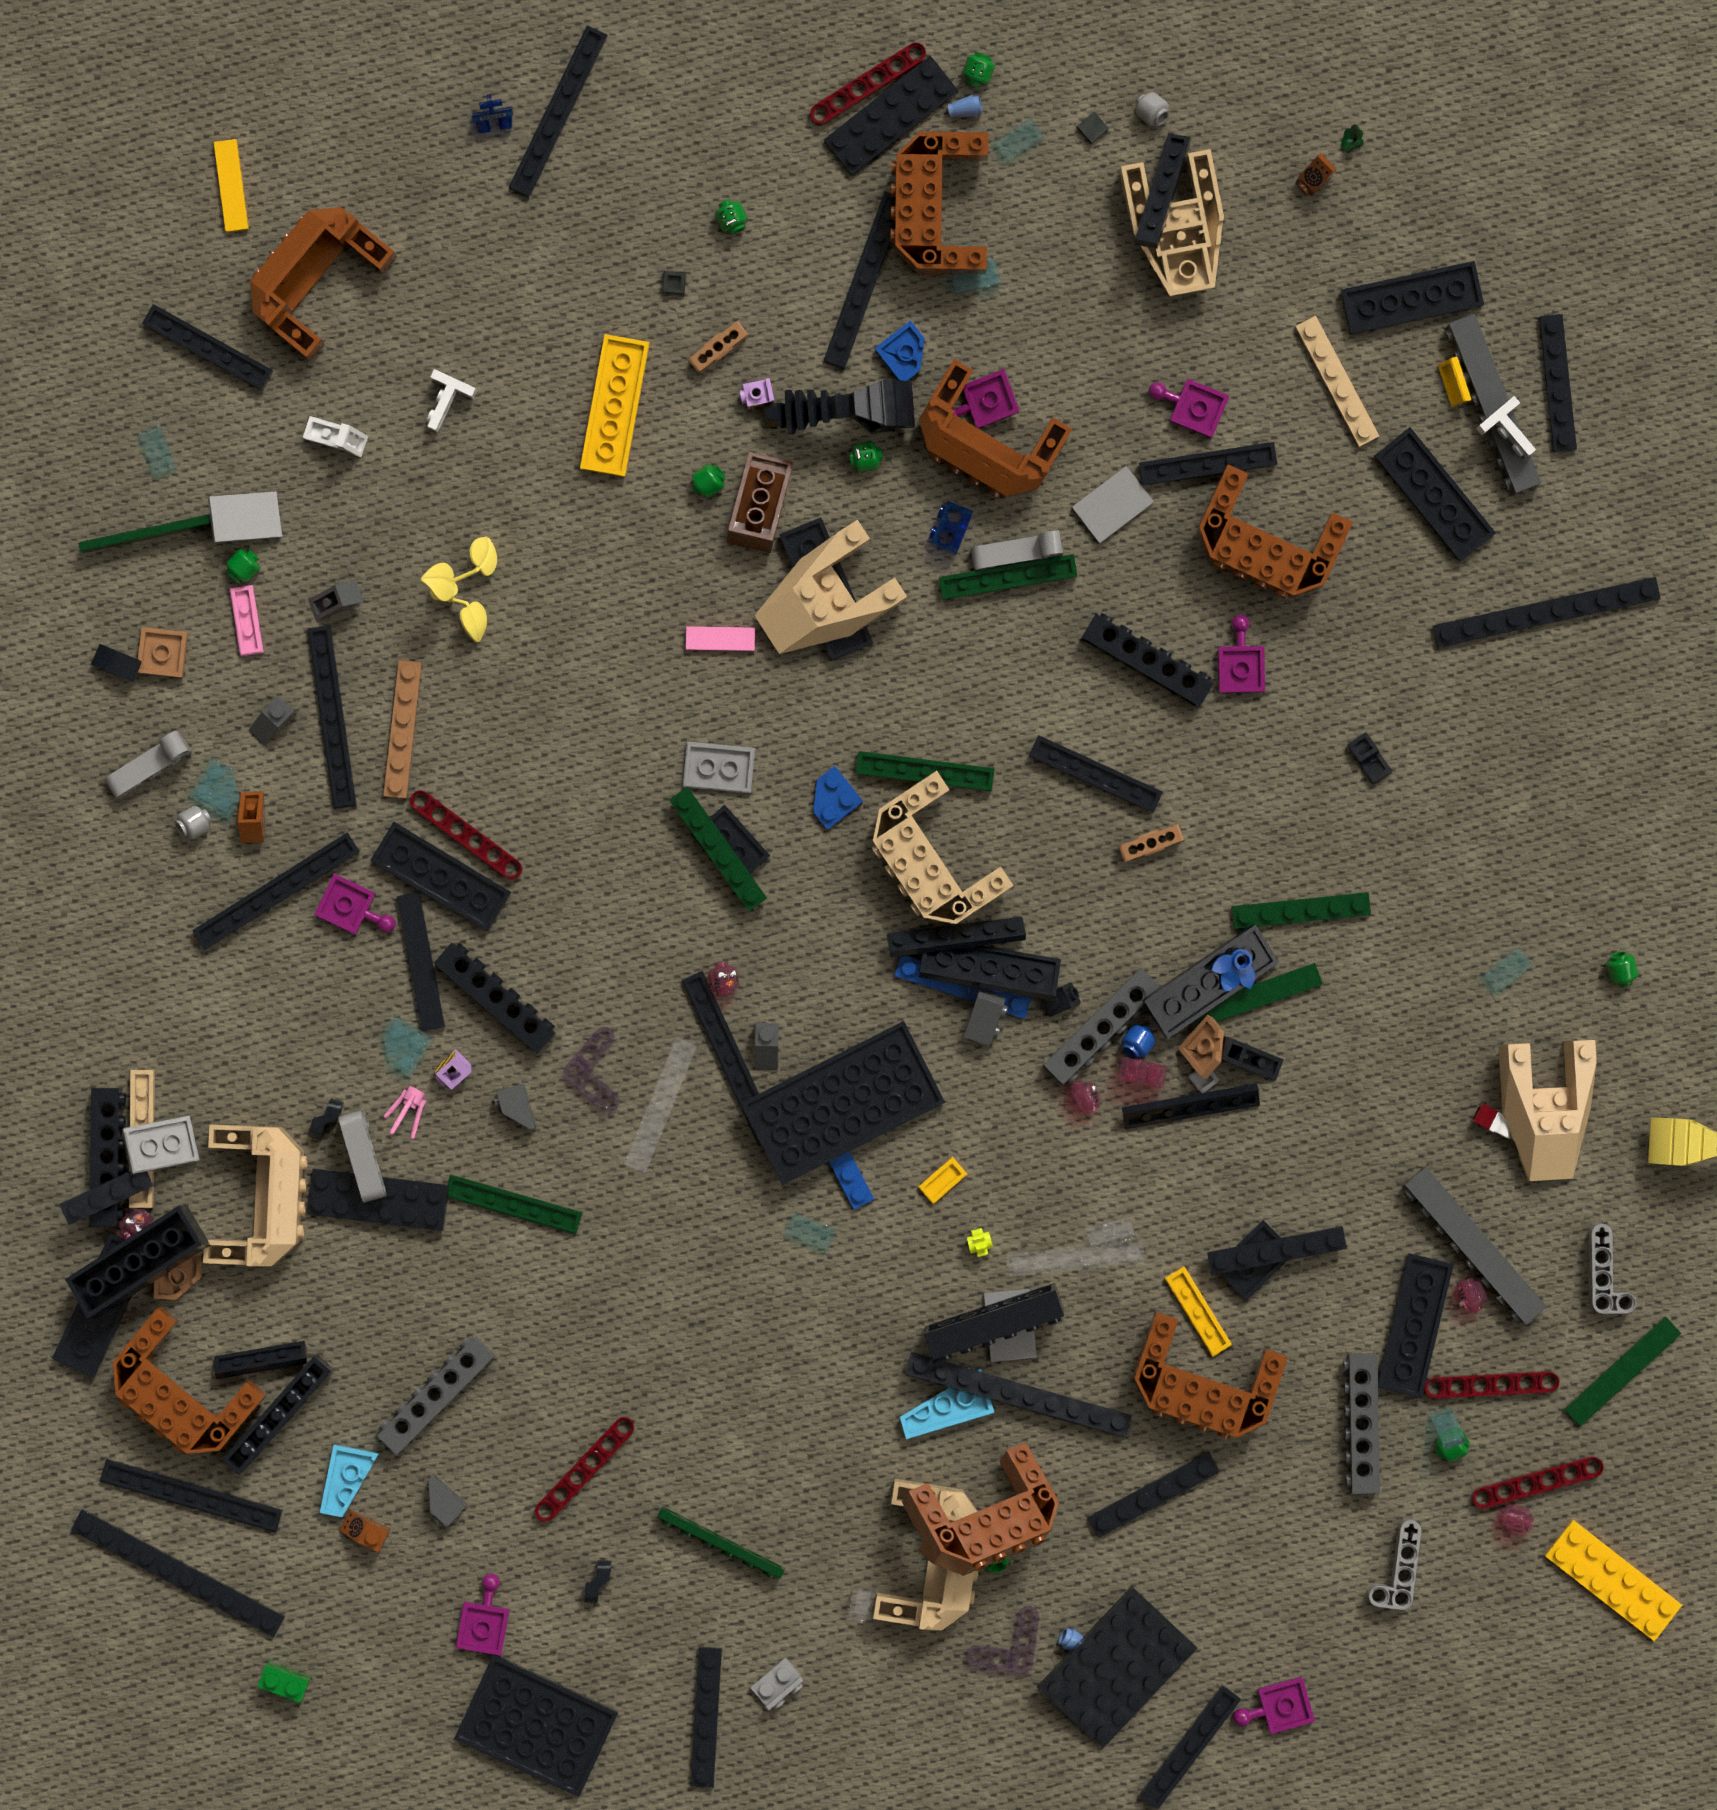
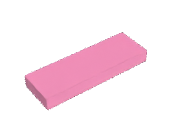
M253 585L230 588L240 656L264 653Z
M686 627V650L755 651V628Z

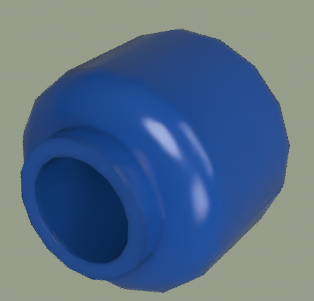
M1145 1025L1132 1026L1121 1041L1123 1052L1132 1059L1145 1058L1156 1043L1153 1031Z

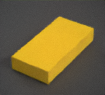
M1458 357L1450 358L1438 364L1451 407L1453 408L1470 401L1471 397Z
M951 1157L919 1185L918 1188L934 1204L963 1179L967 1173Z

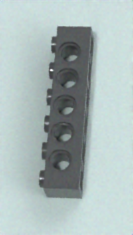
M1140 968L1043 1066L1061 1084L1065 1082L1070 1084L1078 1076L1076 1071L1081 1066L1086 1068L1093 1062L1095 1058L1092 1055L1098 1049L1102 1052L1110 1045L1111 1042L1108 1039L1114 1033L1118 1036L1127 1028L1125 1022L1130 1017L1136 1019L1143 1012L1141 1008L1144 1005L1142 999L1159 989L1160 986ZM1138 989L1141 992L1142 998L1139 1002H1133L1130 999L1129 994L1131 990ZM1121 1005L1125 1008L1126 1013L1123 1018L1119 1019L1114 1016L1113 1009L1115 1006ZM1101 1021L1109 1024V1031L1105 1035L1097 1031V1025ZM1085 1037L1093 1041V1047L1089 1051H1085L1081 1047V1041ZM1072 1053L1077 1057L1075 1066L1068 1067L1065 1064L1064 1059L1067 1054Z
M477 1336L473 1339L468 1337L459 1346L462 1350L457 1355L452 1353L443 1362L446 1367L441 1372L436 1369L427 1378L430 1383L424 1389L419 1386L411 1394L414 1399L408 1405L404 1402L395 1411L397 1416L392 1421L387 1419L378 1428L381 1432L377 1436L396 1455L496 1356ZM463 1355H470L473 1358L474 1362L471 1367H465L462 1364L461 1359ZM448 1371L456 1373V1383L446 1381L445 1375ZM431 1388H438L441 1392L440 1399H432L429 1396V1390ZM415 1404H421L424 1407L425 1413L423 1416L414 1414L413 1406ZM403 1420L407 1422V1432L403 1433L397 1429L398 1421Z
M1348 1353L1347 1359H1343V1371L1348 1373V1382H1344V1396H1348V1405H1344V1417L1349 1419V1428H1345V1442H1349V1451H1345V1464L1350 1467V1474H1346L1345 1477L1346 1488H1350L1352 1494L1380 1493L1377 1354ZM1358 1371H1364L1366 1374V1379L1362 1383H1356L1354 1379ZM1359 1394L1366 1396V1403L1363 1406L1355 1404V1398ZM1360 1417H1365L1367 1420V1425L1363 1429H1357L1355 1425L1356 1420ZM1360 1440L1367 1442V1449L1364 1452L1356 1450V1444ZM1361 1463H1365L1368 1466V1471L1364 1475H1358L1356 1472L1357 1466Z

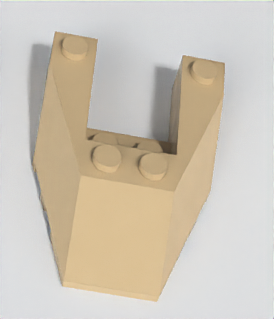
M1211 149L1188 153L1186 162L1194 199L1171 204L1158 249L1141 246L1169 297L1215 288L1224 214ZM1143 162L1121 166L1119 171L1123 194L1135 237L1149 196Z
M858 520L801 558L755 614L756 619L779 654L849 637L907 600L905 592L896 578H893L855 603L832 567L833 565L870 542V538Z
M1595 1040L1563 1041L1566 1087L1533 1089L1530 1043L1499 1045L1502 1114L1509 1125L1510 1135L1517 1146L1518 1156L1528 1181L1573 1179L1591 1109L1597 1063Z

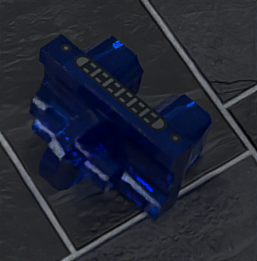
M487 94V101L479 102L480 109L489 108V110L472 113V120L476 122L480 134L490 132L489 120L498 118L500 130L512 128L513 106L494 109V107L502 106V99L493 100L492 94Z

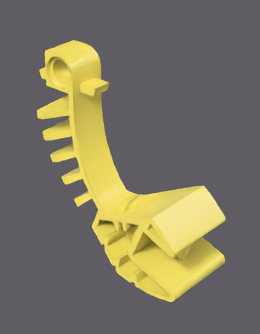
M1650 1118L1648 1163L1691 1166L1717 1157L1716 1131L1689 1119Z

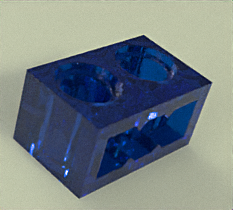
M950 501L947 502L946 506L941 505L937 518L941 520L938 527L933 526L928 538L932 540L931 546L957 555L973 510ZM952 511L958 512L961 516V519L956 523L948 519V514ZM944 532L952 536V541L948 544L942 543L939 539V536Z

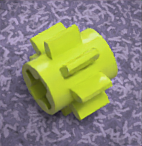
M982 1228L972 1230V1236L967 1237L970 1253L977 1252L978 1257L989 1255L988 1249L993 1248L989 1232L983 1233Z

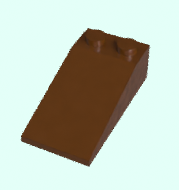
M749 451L728 529L727 543L771 553L793 462ZM752 458L758 459V460H762V461H766V462H770V463H774V464H779V465L787 466V469H786V468H782V467H778V466H774V465H770V464H765V463L753 461Z

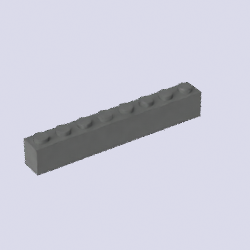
M1474 313L1449 323L1446 326L1445 335L1449 344L1453 343L1456 351L1453 352V355L1458 357L1459 363L1462 365L1466 384L1470 386L1472 394H1470L1471 402L1474 407L1478 406L1481 414L1478 415L1480 424H1482L1508 402L1509 399ZM1512 410L1507 414V416L1520 430L1517 419ZM1496 424L1488 430L1489 436L1486 437L1490 449H1495L1497 454L1495 458L1499 471L1503 470L1506 478L1503 479L1506 490L1508 492L1511 491L1512 495H1516L1540 485L1541 480L1531 455L1526 459L1523 455L1520 457L1513 450V443L1508 438L1504 439L1499 434Z
M1422 1167L1403 1184L1406 1188L1403 1191L1412 1202L1416 1199L1421 1205L1419 1208L1420 1212L1427 1219L1431 1217L1436 1222L1434 1228L1442 1237L1445 1234L1449 1237L1451 1248L1457 1254L1462 1252L1466 1257L1464 1260L1465 1264L1472 1271L1476 1269L1481 1274L1479 1280L1487 1289L1489 1287L1494 1289L1496 1300L1502 1306L1507 1304L1512 1310L1509 1313L1510 1316L1517 1323L1522 1322L1527 1325L1547 1307L1426 1167Z

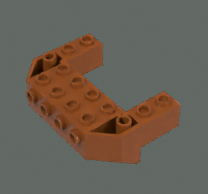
M920 131L896 154V161H892V175H896V183H891V197H896V206H891V220H895V229H891V243H895V252L920 275L940 277V274H986L987 246H941L942 160L987 161L988 132Z
M341 207L308 210L298 220L293 230L283 238L278 248L268 256L263 266L257 269L250 280L254 315L309 361L322 348L324 342L293 317L291 313L347 245L382 274L397 257L391 248Z
M954 359L918 419L926 452L930 454L929 458L938 464L942 461L950 465L948 469L959 476L961 473L969 477L968 481L977 487H980L981 484L989 488L988 493L998 499L1000 496L1006 498L1036 490L1051 468L1050 466L1072 431V428L1052 417L1031 454L1023 456L954 415L955 411L952 407L974 371Z
M1228 464L1197 528L1207 560L1212 562L1214 567L1221 570L1227 569L1240 579L1245 580L1247 578L1253 581L1254 585L1262 589L1268 588L1275 591L1274 594L1284 599H1292L1321 588L1326 583L1353 521L1332 512L1313 552L1310 553L1230 516L1249 474Z
M161 1306L153 1312L113 1361L115 1394L119 1397L118 1401L127 1409L131 1407L137 1412L136 1417L145 1424L148 1422L155 1427L154 1432L162 1438L167 1437L173 1442L171 1444L172 1447L178 1452L183 1453L184 1451L186 1454L220 1451L237 1434L240 1427L268 1394L249 1380L222 1412L219 1411L212 1414L152 1364L156 1359L152 1356V1353L179 1322Z
M1154 1311L1132 1375L1147 1406L1152 1409L1151 1413L1161 1417L1169 1414L1174 1416V1421L1185 1425L1187 1421L1195 1423V1428L1208 1432L1209 1428L1218 1431V1436L1229 1440L1231 1436L1237 1438L1265 1424L1288 1357L1263 1348L1250 1390H1240L1169 1366L1165 1363V1359L1178 1319Z
M1027 1443L1007 1450L999 1461L1017 1495L959 1520L949 1522L929 1483L908 1491L902 1504L923 1541L919 1551L932 1564L965 1576L1046 1541L1045 1537L1051 1530L1059 1501Z

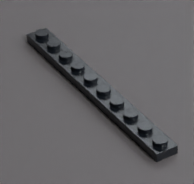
M1652 577L1433 625L1437 648L1660 600L1661 597L1657 579Z
M914 1352L910 1353L905 1372L906 1376L1118 1437L1125 1438L1127 1436L1131 1415L949 1362L939 1361L938 1359L933 1360L931 1357Z
M81 1509L71 1528L73 1532L272 1637H275L285 1618V1615L84 1509Z

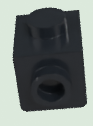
M1071 982L1057 988L1055 1001L1041 999L1049 1017L1081 1003L1079 992Z

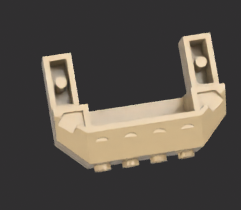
M936 771L879 809L873 838L875 846L872 849L879 859L883 857L887 863L885 869L890 877H896L900 884L897 887L904 897L909 896L913 902L910 906L917 917L921 915L923 919L956 925L1014 885L1002 867H999L965 891H961L912 817L949 792V788Z
M209 1125L208 1148L252 1150V1155H257L254 1236L248 1238V1240L207 1239L210 1246L203 1250V1263L274 1266L300 1243V1239L304 1238V1225H301V1216L305 1215V1202H302V1193L306 1192V1179H303V1170H307V1156H304V1150L283 1127Z
M894 1479L891 1504L904 1506L902 1501L908 1491L926 1483ZM929 1484L950 1523L978 1512L963 1489ZM928 1560L922 1600L876 1593L873 1619L919 1626V1629L943 1630L968 1612L969 1604L973 1605L975 1591L972 1590L973 1581L977 1582L978 1571L962 1576L934 1565Z

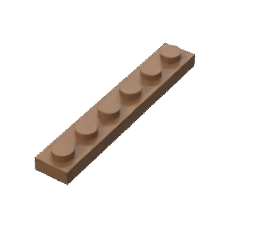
M399 660L383 795L386 797L407 799L422 662Z

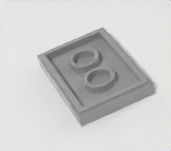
M1125 466L1075 504L1072 509L1100 544L1153 504L1154 501L1128 467Z
M276 491L208 497L213 543L282 537Z
M687 742L683 787L686 788L688 786V788L751 794L755 748Z
M190 1116L122 1129L131 1175L199 1161Z
M1030 1289L984 1293L985 1306L1028 1292ZM1025 1329L1017 1332L1018 1335L1013 1338L1004 1339V1337L995 1339L996 1342L989 1345L991 1362L1036 1358L1034 1331L1026 1332Z

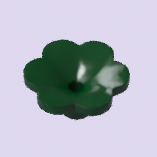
M1354 124L1351 128H1347L1344 131L1341 147L1347 153L1361 147L1364 143L1362 139L1363 131L1360 130L1358 125Z

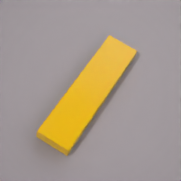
M237 139L214 142L225 231L229 233L249 230Z
M1183 1266L1165 1277L1166 1282L1212 1357L1232 1345L1186 1268Z

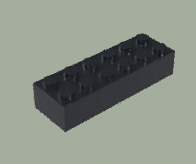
M179 1205L70 1275L65 1281L87 1319H97L210 1246V1243L189 1207Z
M1052 1283L926 1325L924 1336L932 1359L944 1361L951 1358L953 1353L960 1351L961 1354L973 1351L974 1346L980 1344L983 1347L989 1346L996 1342L995 1339L1001 1337L1010 1339L1017 1336L1019 1331L1026 1329V1332L1037 1330L1040 1328V1324L1048 1322V1325L1061 1321V1317H1064V1307L1056 1283Z

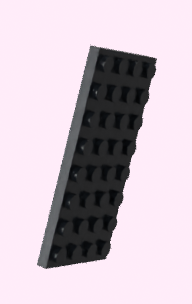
M902 1021L740 1104L782 1186L944 1104L945 1101L908 1027Z

